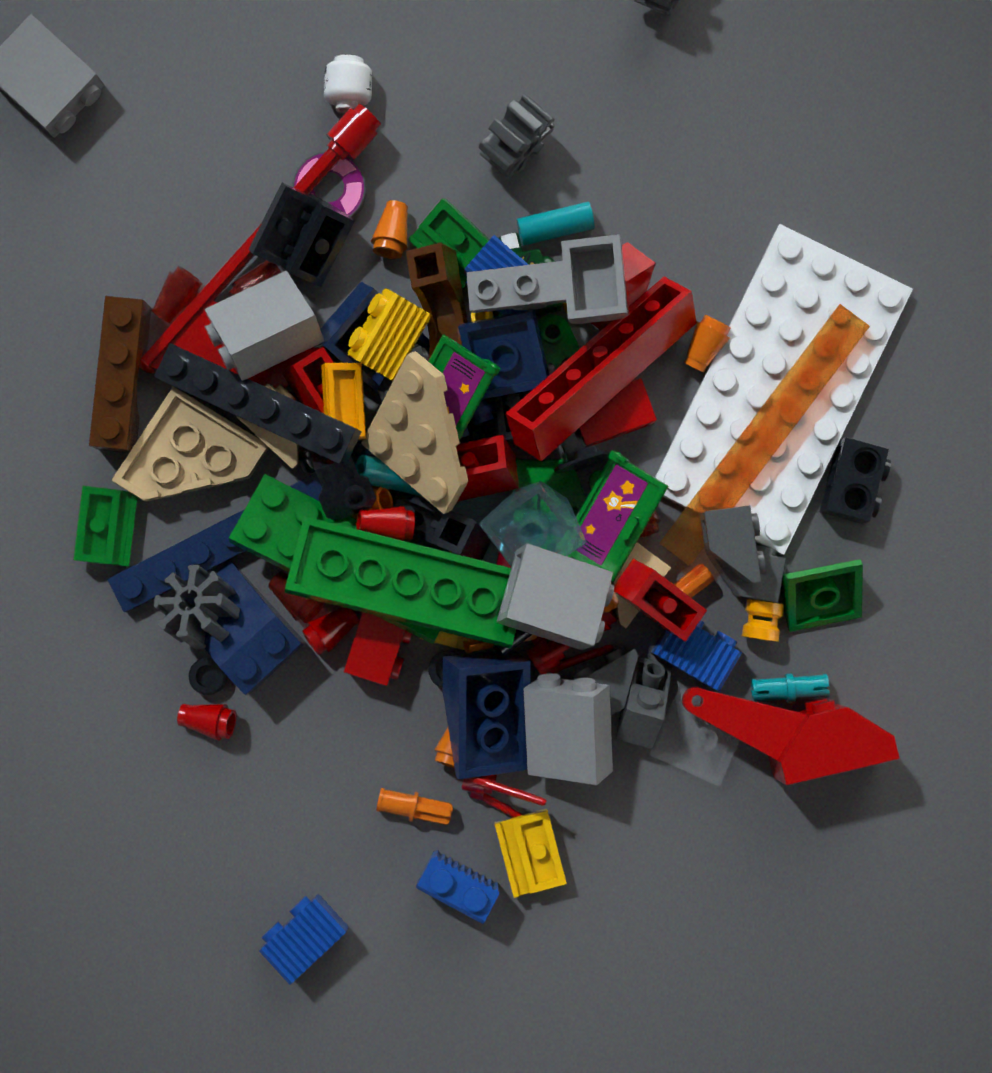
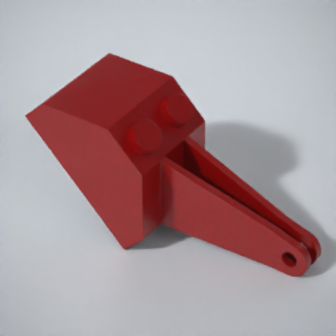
M699 687L687 689L682 696V704L688 712L768 755L773 778L785 785L900 759L894 735L849 707L835 704V700L827 701V698L808 701L805 702L806 709L792 711ZM698 695L701 698V702L699 705L694 706L692 698Z

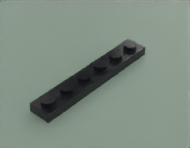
M171 343L154 375L159 380L345 467L362 432L250 379L242 381L237 373Z

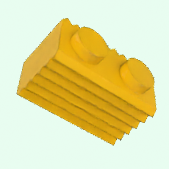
M385 288L382 294H376L371 300L367 310L370 315L363 324V328L358 327L352 333L348 343L350 347L348 355L393 381L406 355L412 351L432 315Z

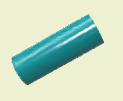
M589 201L516 219L522 246L595 229L593 212Z
M361 455L355 465L357 472L362 476L368 477L371 486L422 496L379 458Z

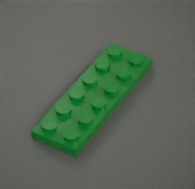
M264 474L229 537V543L289 572L304 516L357 529V520L352 517L338 521L326 518L320 501ZM377 616L431 644H434L440 632Z
M304 516L284 593L506 648L512 647L516 632L515 628L496 623L511 568Z

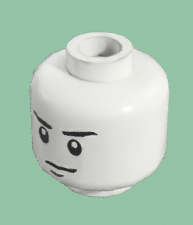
M338 55L334 58V61L326 65L323 94L325 100L336 106V111L340 113H346L349 108L354 110L358 104L365 106L370 102L372 96V70L364 63L361 57Z

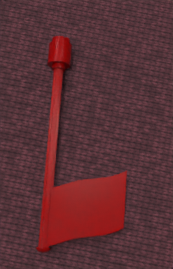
M358 104L354 110L349 108L326 134L331 140L327 144V151L293 188L309 195L340 159L344 161L349 156L352 160H355L378 134L376 130L381 125L379 120L361 104ZM259 227L143 355L139 365L143 371L154 373V368L158 369L170 343L226 368L218 352L222 345L214 347L205 329L206 325L211 324L205 309L217 303L214 300L255 256L249 251V248ZM312 347L247 379L263 386L270 384L275 389L280 384L287 388L289 383L283 376L282 371L319 348ZM235 368L230 369V371L237 373Z

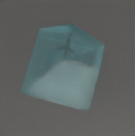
M542 481L516 489L479 523L511 567L516 550L527 543L564 556H568L586 544V539L569 500Z

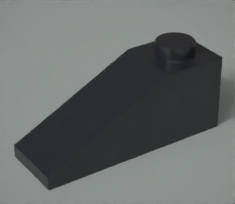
M388 489L393 499V507L404 506L406 510L414 512L415 527L413 539L433 549L482 561L494 536L488 529L477 521L456 512L449 511L443 514L429 501L417 496Z

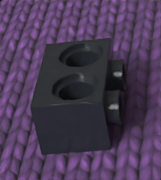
M847 437L841 439L835 450L819 512L861 524L870 522L871 517L875 518L882 501V497L877 495L880 482L886 481L891 468V460L887 459L889 449ZM857 454L866 456L870 462V469L866 474L860 473L855 468L854 460ZM848 490H853L860 496V505L856 510L850 509L845 503L844 498Z

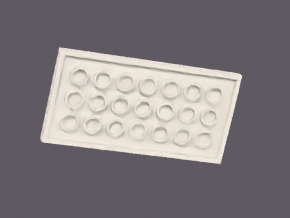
M779 224L729 325L731 329L727 335L730 339L710 363L655 478L669 486L663 497L699 515L704 511L750 505L751 513H757L760 524V536H755L756 543L767 548L776 549V553L784 555L913 289Z

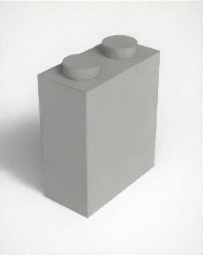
M32 14L0 46V89L53 138L59 133L68 131L76 121L75 116L85 106L88 107L95 103L101 95V89L105 86L99 76Z
M287 270L205 309L211 323L206 325L205 329L214 347L222 345L218 352L227 370L235 368L242 381L324 342L315 314Z
M527 543L516 550L496 623L580 650L593 647L595 643L600 641L603 635L605 622L601 618L604 606L607 607L614 593V585L610 584L613 572Z
M542 674L538 676L537 680L524 688L528 775L598 785L613 772L610 685L595 683V680L592 678L565 680L561 679L558 674Z

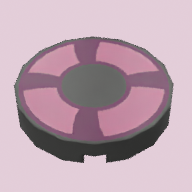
M318 152L305 159L295 173L292 182L293 187L325 152ZM347 156L344 161L339 160L311 194L332 204L354 218L363 208L367 196L365 177L359 165Z

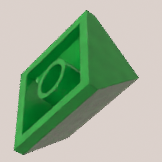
M861 559L783 574L780 594L789 632L862 618L863 563Z

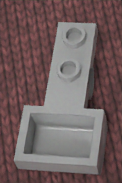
M620 234L561 241L563 261L466 272L470 312L479 313L506 309L532 310L547 307L549 304L567 303V315L571 324L609 321L627 317V295Z

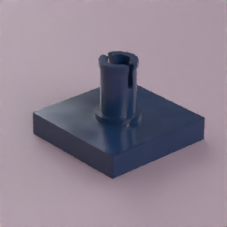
M535 309L463 323L458 326L463 347L482 359H489L501 368L498 375L494 376L482 399L533 390L549 376Z

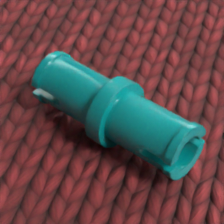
M788 673L784 675V678L751 679V687H753V690H751L752 700L755 702L786 700L787 703H795L796 699L829 698L830 690L827 689L829 687L827 674L794 677L793 673Z

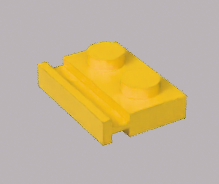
M547 809L495 822L514 898L527 893L531 894L567 884Z

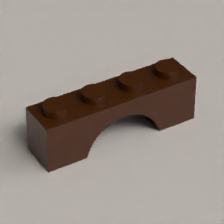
M443 243L406 251L411 287L417 295L423 310L432 315L427 323L430 342L427 361H429L443 334L462 345L458 326L468 323L456 251Z
M105 296L89 446L97 450L130 453L138 439L140 416L137 407V380L141 356L148 344L152 307L143 299Z

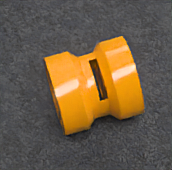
M747 599L745 611L748 614V620L743 625L741 636L779 642L780 630L777 625L778 619L783 616L784 605ZM754 616L772 618V622L754 619Z

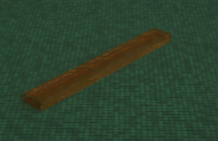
M839 304L658 544L686 565L690 566L704 548L700 513L734 508L870 326L843 305Z

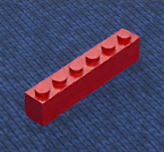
M662 277L628 307L627 317L610 322L506 412L514 444L540 461L545 459L697 324L692 291L666 277Z

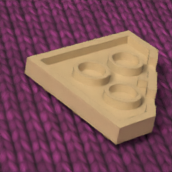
M415 351L406 355L366 433V439L362 440L361 444L439 511L445 514L453 510L468 483L465 466L460 467L456 445L460 444L454 416L453 413L448 414L444 397V391H447L445 376Z
M173 386L112 481L144 502L250 479L269 447L262 440Z

